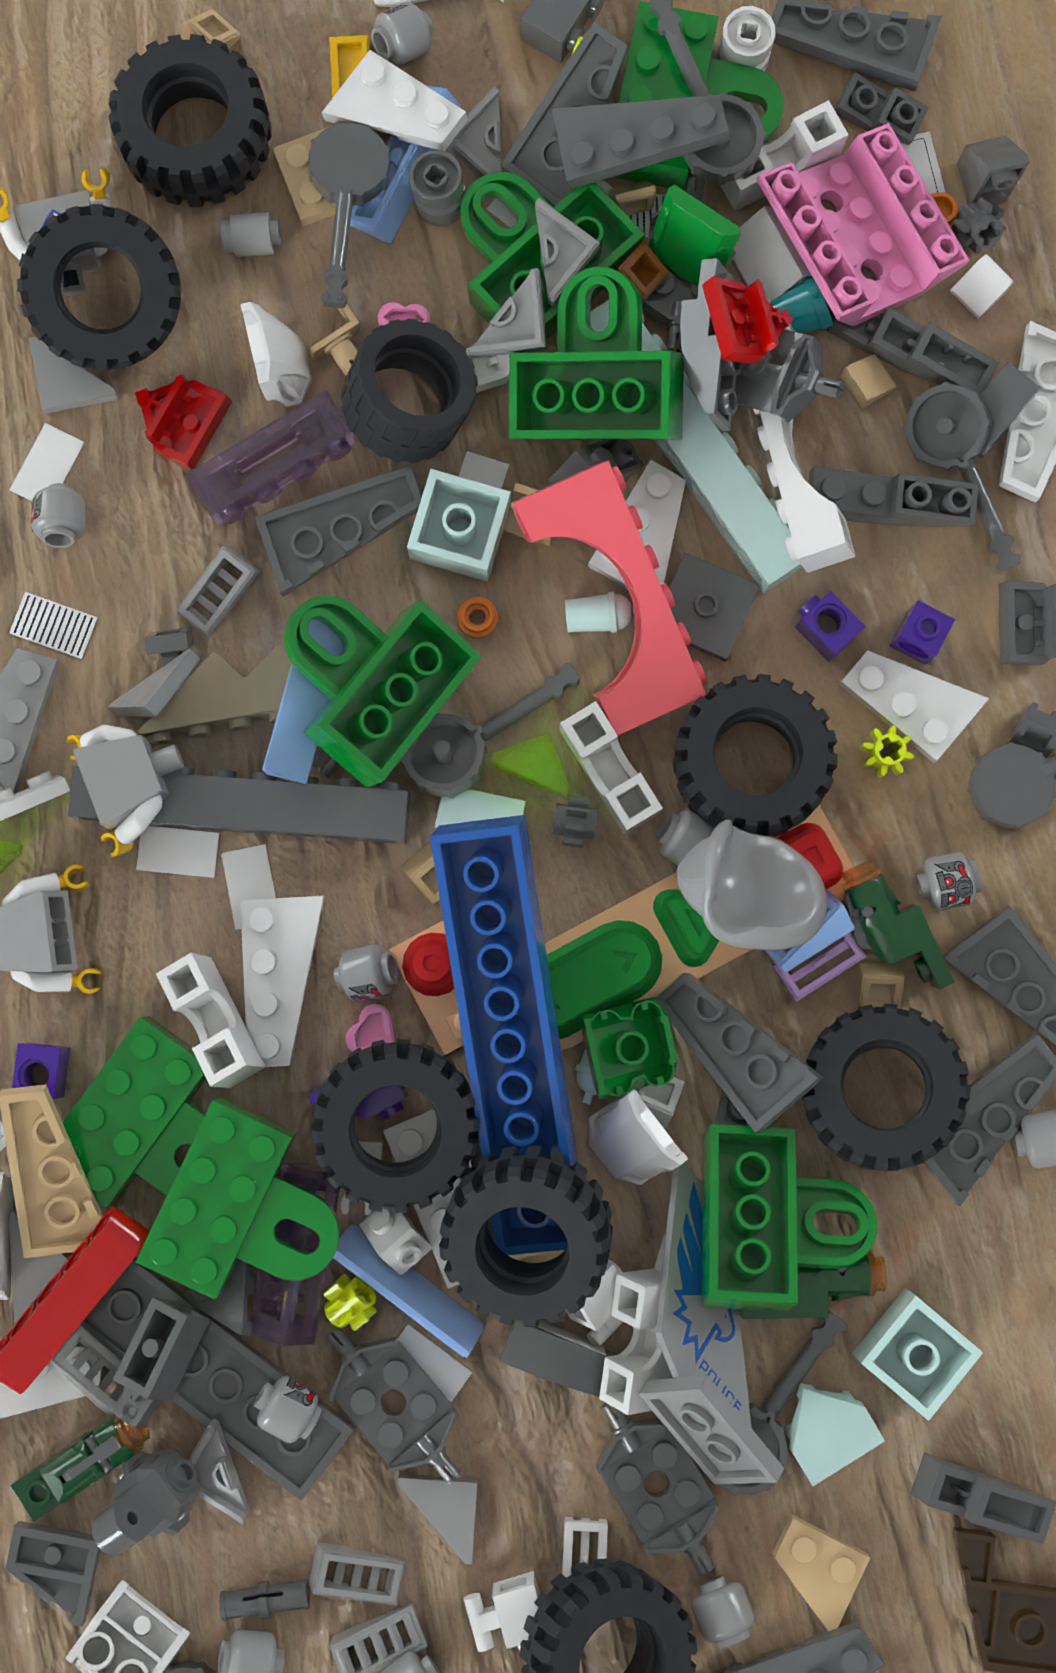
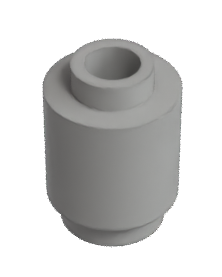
M270 212L234 214L230 216V219L221 220V239L225 254L234 253L236 257L275 254L276 245H282L280 221L273 220Z

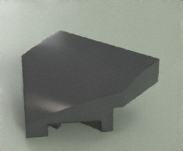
M1006 580L1000 583V664H1046L1048 660L1056 657V584L1047 587L1045 583Z

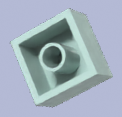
M430 469L407 545L410 560L488 582L510 511L511 492Z
M906 1288L903 1289L852 1352V1355L863 1366L928 1421L983 1354L979 1348Z

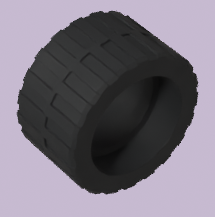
M417 319L389 321L388 324L375 328L370 336L367 335L355 356L341 389L343 416L346 417L347 426L350 431L357 436L358 441L364 447H368L374 451V454L389 458L391 461L418 463L420 460H429L436 457L437 453L443 452L449 446L471 412V408L476 401V387L478 386L472 359L468 357L465 352L466 349L462 344L452 337L453 335L446 330L443 331L436 327L435 324L420 322ZM396 368L417 374L436 393L440 402L441 413L419 416L400 410L384 396L378 386L375 373L384 369Z

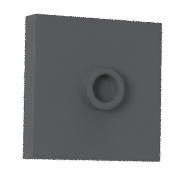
M685 553L669 589L675 601V606L670 609L676 623L682 622L686 627L691 639V645L689 646L726 662L760 585Z

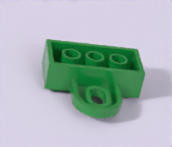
M639 1L619 103L692 97L665 35L662 36L657 31L659 18L650 12V3ZM671 7L672 11L681 17L680 30L709 94L718 95L720 92H724L727 95L736 96L747 102L757 103L762 106L765 114L760 117L763 129L766 131L764 144L768 142L777 131L783 113V96L778 84L769 74L756 67L711 59L719 16ZM682 155L613 177L634 182L648 181L655 186L665 188L676 185L680 189L685 190L689 166Z
M494 172L484 175L474 181L466 190L460 209L462 229L466 238L490 263L489 266L468 283L469 303L489 323L508 298L514 295L529 276L530 270L538 268L541 278L545 336L547 340L557 331L559 301L554 307L548 304L535 202L540 198L549 206L551 205L528 181L518 175L508 172ZM596 182L575 188L553 208L600 242L599 250L584 269L599 266L616 270L645 239V233ZM489 198L501 200L517 217V224L512 228H501L482 209L483 202ZM605 286L597 287L592 292L591 300L598 293H600L605 288ZM534 351L521 352V353H533Z
M599 266L580 271L568 281L559 298L557 352L509 353V439L682 440L683 354L670 350L642 351V301L635 284L626 275L617 270ZM605 286L609 292V322L604 330L596 332L590 322L591 295L597 287Z
M331 595L317 596L296 608L289 617L284 631V645L291 663L330 698L329 702L303 733L366 788L385 780L482 657L421 600L404 609L384 633L347 600ZM310 620L323 622L342 640L344 648L340 656L330 654L310 636L308 632Z
M150 1016L140 1017L63 1121V1125L96 1201L105 1208L119 1201L137 1175L167 1196L181 1167L177 1159V1152L182 1145L192 1144L205 1117L203 1111L190 1103L206 1081L202 1068L192 1050L193 1047Z
M219 1097L212 1100L136 1263L216 1300L224 1291L238 1259L285 1280H304L315 1276L334 1257L340 1241V1226L336 1213L325 1199L278 1176L297 1133ZM283 1219H291L313 1229L319 1236V1247L313 1252H304L282 1242L276 1235L277 1223Z
M709 1125L703 1135L702 1307L788 1312L798 1304V1267L845 1268L858 1262L869 1252L877 1235V1217L871 1202L861 1190L850 1183L834 1179L796 1177V1129L767 1127L763 1132L755 1133L750 1126ZM820 1212L847 1214L855 1220L856 1232L852 1236L822 1234L814 1226V1215Z

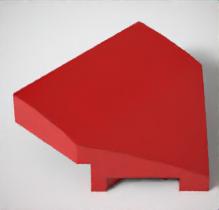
M712 276L702 284L722 360L757 363L764 358L765 354L778 346L780 334L790 325L793 318L785 309L779 312V308H773L766 299L763 284L759 279L747 288L743 283L717 276Z
M183 375L176 376L173 383L149 391L145 388L135 392L147 429L145 435L153 444L154 450L158 454L193 471L230 407L232 400L227 394L196 380L188 381Z

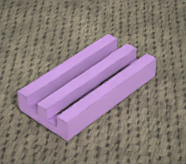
M851 932L843 936L844 940L791 975L788 972L783 973L776 964L772 966L776 974L778 973L782 979L781 981L785 988L791 993L790 995L794 1002L799 1001L866 957L863 950L857 946ZM851 949L853 955L798 989L795 984L796 981L844 950Z

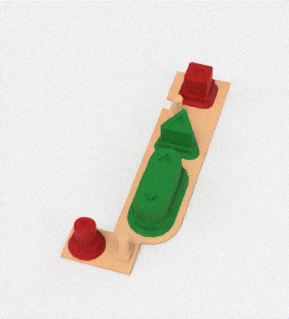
M820 805L805 821L789 829L787 833L776 837L774 835L767 836L783 841L805 857L819 873L825 890L827 889L839 901L844 900V894H846L844 890L861 882L859 875ZM677 872L545 943L561 1050L571 1048L584 1041L581 1015L655 996L657 998L681 974L691 973L699 979L752 949L735 947L715 938L706 927L703 917L684 899L678 884ZM443 920L390 948L389 951L395 955L403 978L443 1053L446 1055L464 1044Z

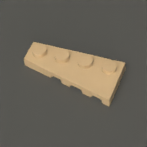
M46 1084L2 1089L0 1091V1110L23 1257L31 1258L74 1252L103 1215Z

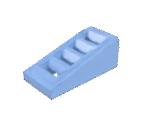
M827 889L825 890L827 898L825 919L820 930L811 940L802 945L792 947L787 953L785 951L788 949L765 950L767 955L783 973L793 969L855 929L844 905Z

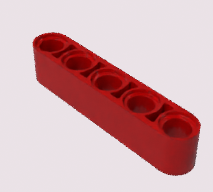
M115 1206L111 1207L102 1216L0 1341V1382L18 1394L25 1392L138 1255L150 1233L149 1229Z

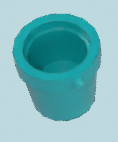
M812 276L804 279L803 283L770 301L773 308H779V312L785 309L793 318L790 324L795 332L805 334L818 329L822 331L833 326L824 296Z

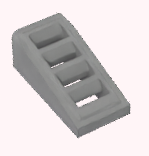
M222 546L179 605L176 612L209 637L253 585L262 570L233 547ZM228 563L243 573L239 579L225 568ZM220 576L233 588L228 592L214 580ZM207 589L223 600L219 606L203 594ZM197 601L213 613L210 619L193 607Z
M79 1325L50 1362L109 1417L115 1416L124 1386L119 1384L111 1396H108L104 1391L113 1381L122 1360ZM81 1342L86 1348L75 1362L70 1364L66 1358L78 1343ZM93 1353L98 1359L89 1371L83 1375L79 1369ZM105 1365L110 1371L97 1386L92 1380Z
M317 1542L308 1585L313 1595L396 1606L405 1560L341 1545ZM329 1561H335L332 1579L325 1578ZM346 1563L353 1564L349 1583L342 1582ZM364 1566H370L366 1587L360 1586ZM381 1568L388 1569L384 1591L377 1590Z
M413 1602L334 1634L330 1642V1650L339 1673H376L389 1666L407 1651L415 1653L428 1646V1641ZM401 1620L404 1621L411 1639L403 1643L396 1625ZM386 1628L394 1646L388 1650L380 1632ZM368 1637L371 1638L376 1651V1655L371 1657L364 1642V1639ZM354 1645L359 1658V1662L353 1664L347 1649Z

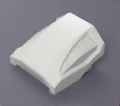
M253 302L240 304L258 383L267 401H280L286 407L301 404L313 382L304 342L290 328L280 322L275 316L263 310L258 304Z
M635 1089L621 1095L589 1117V1146L614 1179L642 1185L648 1179L660 1173L672 1171L688 1160L687 1156L674 1143Z
M122 1579L65 1659L82 1673H163L189 1637L190 1632L174 1622Z

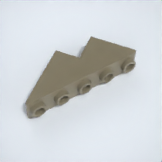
M278 642L245 678L216 651H213L184 681L158 716L150 717L137 732L145 737L151 746L170 743L172 742L171 736L187 733L188 738H200L212 735L213 728L228 726L230 731L244 730L253 727V721L269 718L270 723H275L292 665L285 647Z

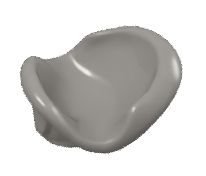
M729 819L720 822L713 830L711 836L696 844L678 864L677 880L684 899L703 917L710 933L723 943L745 949H788L811 940L818 933L824 922L827 910L826 891L823 881L814 866L783 841L742 831L733 826L732 821Z

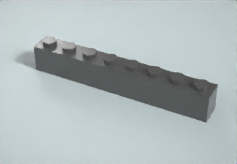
M73 766L68 816L77 820L99 822L79 766ZM184 767L163 775L169 795L162 800V809L150 823L151 826L406 845L410 794L408 791L401 790L402 784L394 782H381L376 784V788L360 787V781L335 779V785L318 784L319 778L309 776L306 785L295 781H277L276 776L262 772L252 773V779L236 778L235 771L212 769L210 776L194 775V768Z

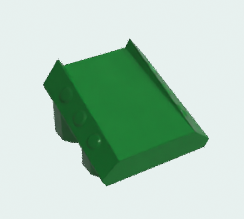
M673 185L668 188L649 241V247L664 266L695 285L698 294L701 261L717 258L724 268L727 269L736 254L734 247L740 240V227L684 190Z
M656 996L581 1015L582 1032L592 1080L599 1100L611 1096L624 1095L631 1090L646 1086L658 1087L666 1085L674 1078L678 1060L667 1013Z

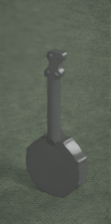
M651 0L650 12L659 18L657 31L660 35H665L692 97L709 96L708 89L680 30L681 17L671 9L673 0ZM720 92L718 95L721 96L731 140L685 154L683 157L692 174L724 185L726 182L737 180L753 171L764 144L766 131L763 129V124L754 109L753 103H748L736 96Z
M336 122L311 140L308 166L309 181L313 183L317 191L329 203H336L329 269L324 273V282L328 289L322 294V301L326 307L345 308L347 304V297L342 290L349 282L348 274L345 270L352 206L358 205L362 207L365 203L377 197L383 190L387 189L390 148L385 145L381 137L369 125L363 126L355 123Z
M943 382L941 385L930 388L914 398V403L908 412L906 425L903 430L906 432L911 449L916 454V459L923 460L934 466L944 467L945 469H952L954 466H958L966 483L979 484L977 510L992 541L990 550L999 555L997 568L1000 571H1004L1021 562V555L1013 552L1012 544L1014 538L1011 535H1007L973 460L975 456L982 453V448L988 439L990 426L993 424V421L990 419L988 409L979 392L964 386L951 384L950 382Z
M564 663L559 675L548 676L545 679V685L481 725L474 726L467 717L463 718L453 714L437 713L400 759L403 768L407 771L411 781L418 787L420 793L454 798L456 795L471 788L476 782L481 781L488 752L485 741L550 700H561L566 688L577 687L580 684L578 673L570 663Z
M1009 742L975 760L976 764L970 774L967 792L970 794L971 801L982 820L1015 830L1049 813V807L1053 801L1056 786L1054 778L1056 774V756L1045 760L1043 753Z
M829 1311V1318H824L823 1325L811 1329V1339L763 1406L760 1408L754 1402L749 1404L752 1430L784 1468L789 1463L787 1444L783 1434V1426L775 1418L823 1350L834 1346L835 1334L847 1330L846 1322L831 1311ZM774 1483L719 1485L732 1492L734 1496H737L739 1494L759 1493L764 1490L769 1491Z

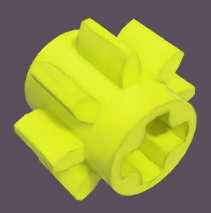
M894 725L887 730L885 735H882L877 728L873 729L870 735L874 742L863 743L860 746V749L867 752L868 760L864 762L863 767L872 765L878 769V778L885 776L890 768L898 776L904 772L900 762L910 761L914 758L912 753L906 752V744L911 740V737L907 736L902 739L896 735L897 730ZM891 746L894 749V753L891 756L882 758L879 751L883 747Z
M343 1274L323 1292V1295L328 1299L324 1304L325 1314L329 1321L339 1328H344L350 1324L351 1328L357 1331L377 1312L375 1307L372 1306L376 1301L374 1289L359 1277H355L350 1281L349 1277Z

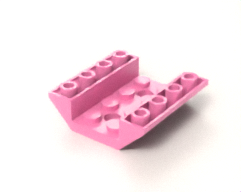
M889 123L858 135L847 151L841 156L798 172L793 162L762 173L756 178L836 319L845 324L856 326L884 313L889 306L894 309L917 299L970 261ZM821 199L832 202L837 212L826 210L821 203ZM865 267L872 270L876 276V281L865 278L861 268Z

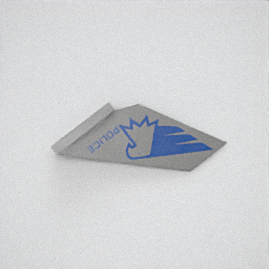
M683 1163L675 1168L672 1174L655 1330L656 1337L673 1378L646 1380L639 1395L714 1484L777 1483L784 1467L751 1428L739 1309L702 1307L703 1185L688 1166Z

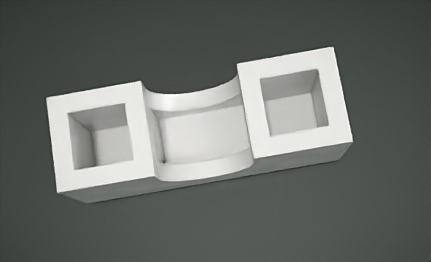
M828 100L793 118L790 128L781 137L770 144L762 146L759 158L751 173L720 185L734 211L765 196L756 180L758 175L793 162L797 171L801 172L841 156L848 133L830 101Z
M596 701L560 722V733L624 835L661 812L663 807L641 772L638 774L628 761L619 745L618 735Z
M191 952L156 973L173 1011L184 1014L192 1023L199 1036L200 1044L193 1047L192 1050L211 1087L231 1088L265 1068L211 957Z
M657 1269L616 1274L611 1316L633 1326V1336L623 1352L615 1356L605 1357L599 1399L627 1415L652 1411L640 1397V1390L646 1380L668 1379L671 1375L655 1334L662 1272Z

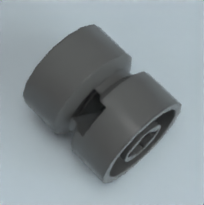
M430 150L422 153L413 161L409 170V181L418 214L425 222L434 226H446L454 223L461 217V202L466 192L460 164L452 154L443 150Z

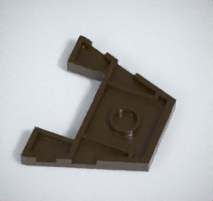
M953 1527V1537L978 1660L982 1669L998 1673H1056V1588L992 1579L996 1536L992 1532Z

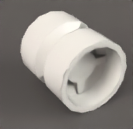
M743 6L734 10L724 23L717 60L752 66L765 72L775 39V24L771 16L763 9L755 6Z

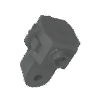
M138 1450L133 1457L122 1464L123 1474L116 1483L111 1497L112 1502L94 1518L92 1523L94 1541L104 1553L112 1556L119 1555L146 1536H156L161 1532L174 1536L190 1521L189 1512L192 1510L193 1504L197 1499L201 1484L196 1479L197 1472L194 1465L189 1460L182 1459L176 1450H156L152 1454Z

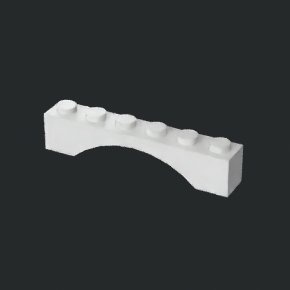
M791 324L785 328L786 330L794 331ZM765 356L757 363H750L748 372L753 373L762 368ZM753 409L756 415L761 414L763 425L757 428L758 435L764 450H770L772 462L767 463V471L774 487L779 486L782 499L776 501V507L782 523H788L791 536L785 538V543L792 562L798 561L805 571L809 573L856 557L845 517L835 503L820 495L805 481L801 474L794 452L792 438L793 419L788 423L778 415Z

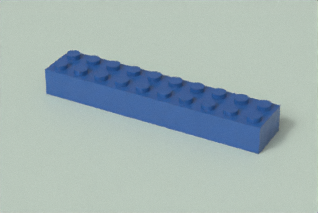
M518 815L439 825L430 835L471 1093L476 1104L474 1105L475 1117H479L478 1136L482 1158L492 1153L499 1159L503 1148L513 1146L518 1148V1153H526L528 1145L540 1146L542 1148L541 1154L552 1156L554 1150L566 1155L565 1163L573 1166L575 1162H578L526 816ZM513 1207L492 1215L496 1245L507 1255L567 1249L568 1242L562 1229L552 1218L538 1210L526 1207Z

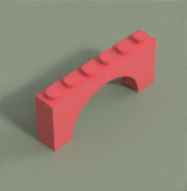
M604 461L510 504L527 542L532 543L549 537H567L584 542L602 553L615 566L629 590L635 615V633L631 652L617 677L605 688L593 694L595 701L617 735H620L693 702L700 696H706L702 684L707 682V678L698 660L692 661L686 646L691 645V639L686 627L682 622L676 623L670 608L675 606L673 595L667 584L660 585L655 573V569L659 568L657 557L649 544L644 546L638 531L643 529L640 516L633 505L627 506L621 492L626 490L622 473L617 466L611 468L609 461Z

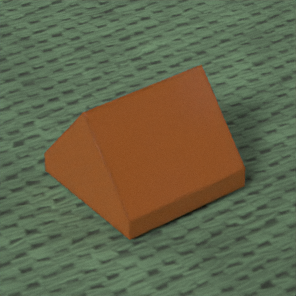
M645 241L641 242L616 269L635 284L641 301H644L670 273Z

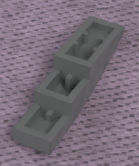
M890 306L884 313L856 326L840 322L834 315L832 319L833 326L827 329L833 335L871 355L875 354L877 358L937 385H941L943 382H950L954 385L964 386L979 392L980 395L987 388L999 365L998 361L933 323L929 322L926 326H922Z

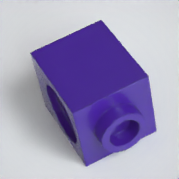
M831 591L823 599H820L817 595L813 596L798 611L802 618L795 626L828 662L866 627ZM822 615L831 617L836 623V632L827 633L822 631L818 626L817 618Z
M918 600L907 611L889 646L926 665L939 652L955 619Z
M18 1043L12 1088L36 1086L37 1084L33 1080L32 1073L34 1067L41 1063L49 1072L46 1086L52 1099L63 1098L70 1047L38 1043Z

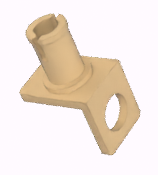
M347 304L345 308H336L346 324L310 348V356L313 361L318 360L324 355L331 354L345 376L358 352L351 339L359 333V322Z

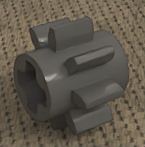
M980 197L977 203L964 204L956 220L953 221V224L960 230L956 234L959 243L964 248L969 247L976 254L980 252L981 248L994 247L1000 240L1003 231L1006 230V227L999 221L1005 213L1004 210L995 203L991 204L984 197Z
M569 795L568 805L557 803L552 834L563 836L562 845L581 848L583 839L594 840L598 809L587 808L589 798Z

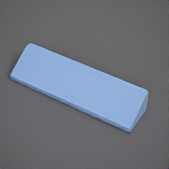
M427 86L460 107V104L447 88ZM392 134L386 144L390 148L387 189L383 190L371 201L365 203L364 206L355 205L352 209L350 226L388 243L393 241L414 200L409 181V170L413 161L422 153L435 150L400 141L396 135Z
M310 620L308 624L310 636L330 654L340 656L344 648L342 640L323 622ZM293 664L291 665L265 757L263 771L268 775L307 785L318 745L303 732L329 702L330 698L300 673Z
M356 1224L349 1225L340 1237L339 1245L333 1258L463 1358H467L484 1330V1323L412 1267L404 1274L399 1275L378 1256L363 1230Z

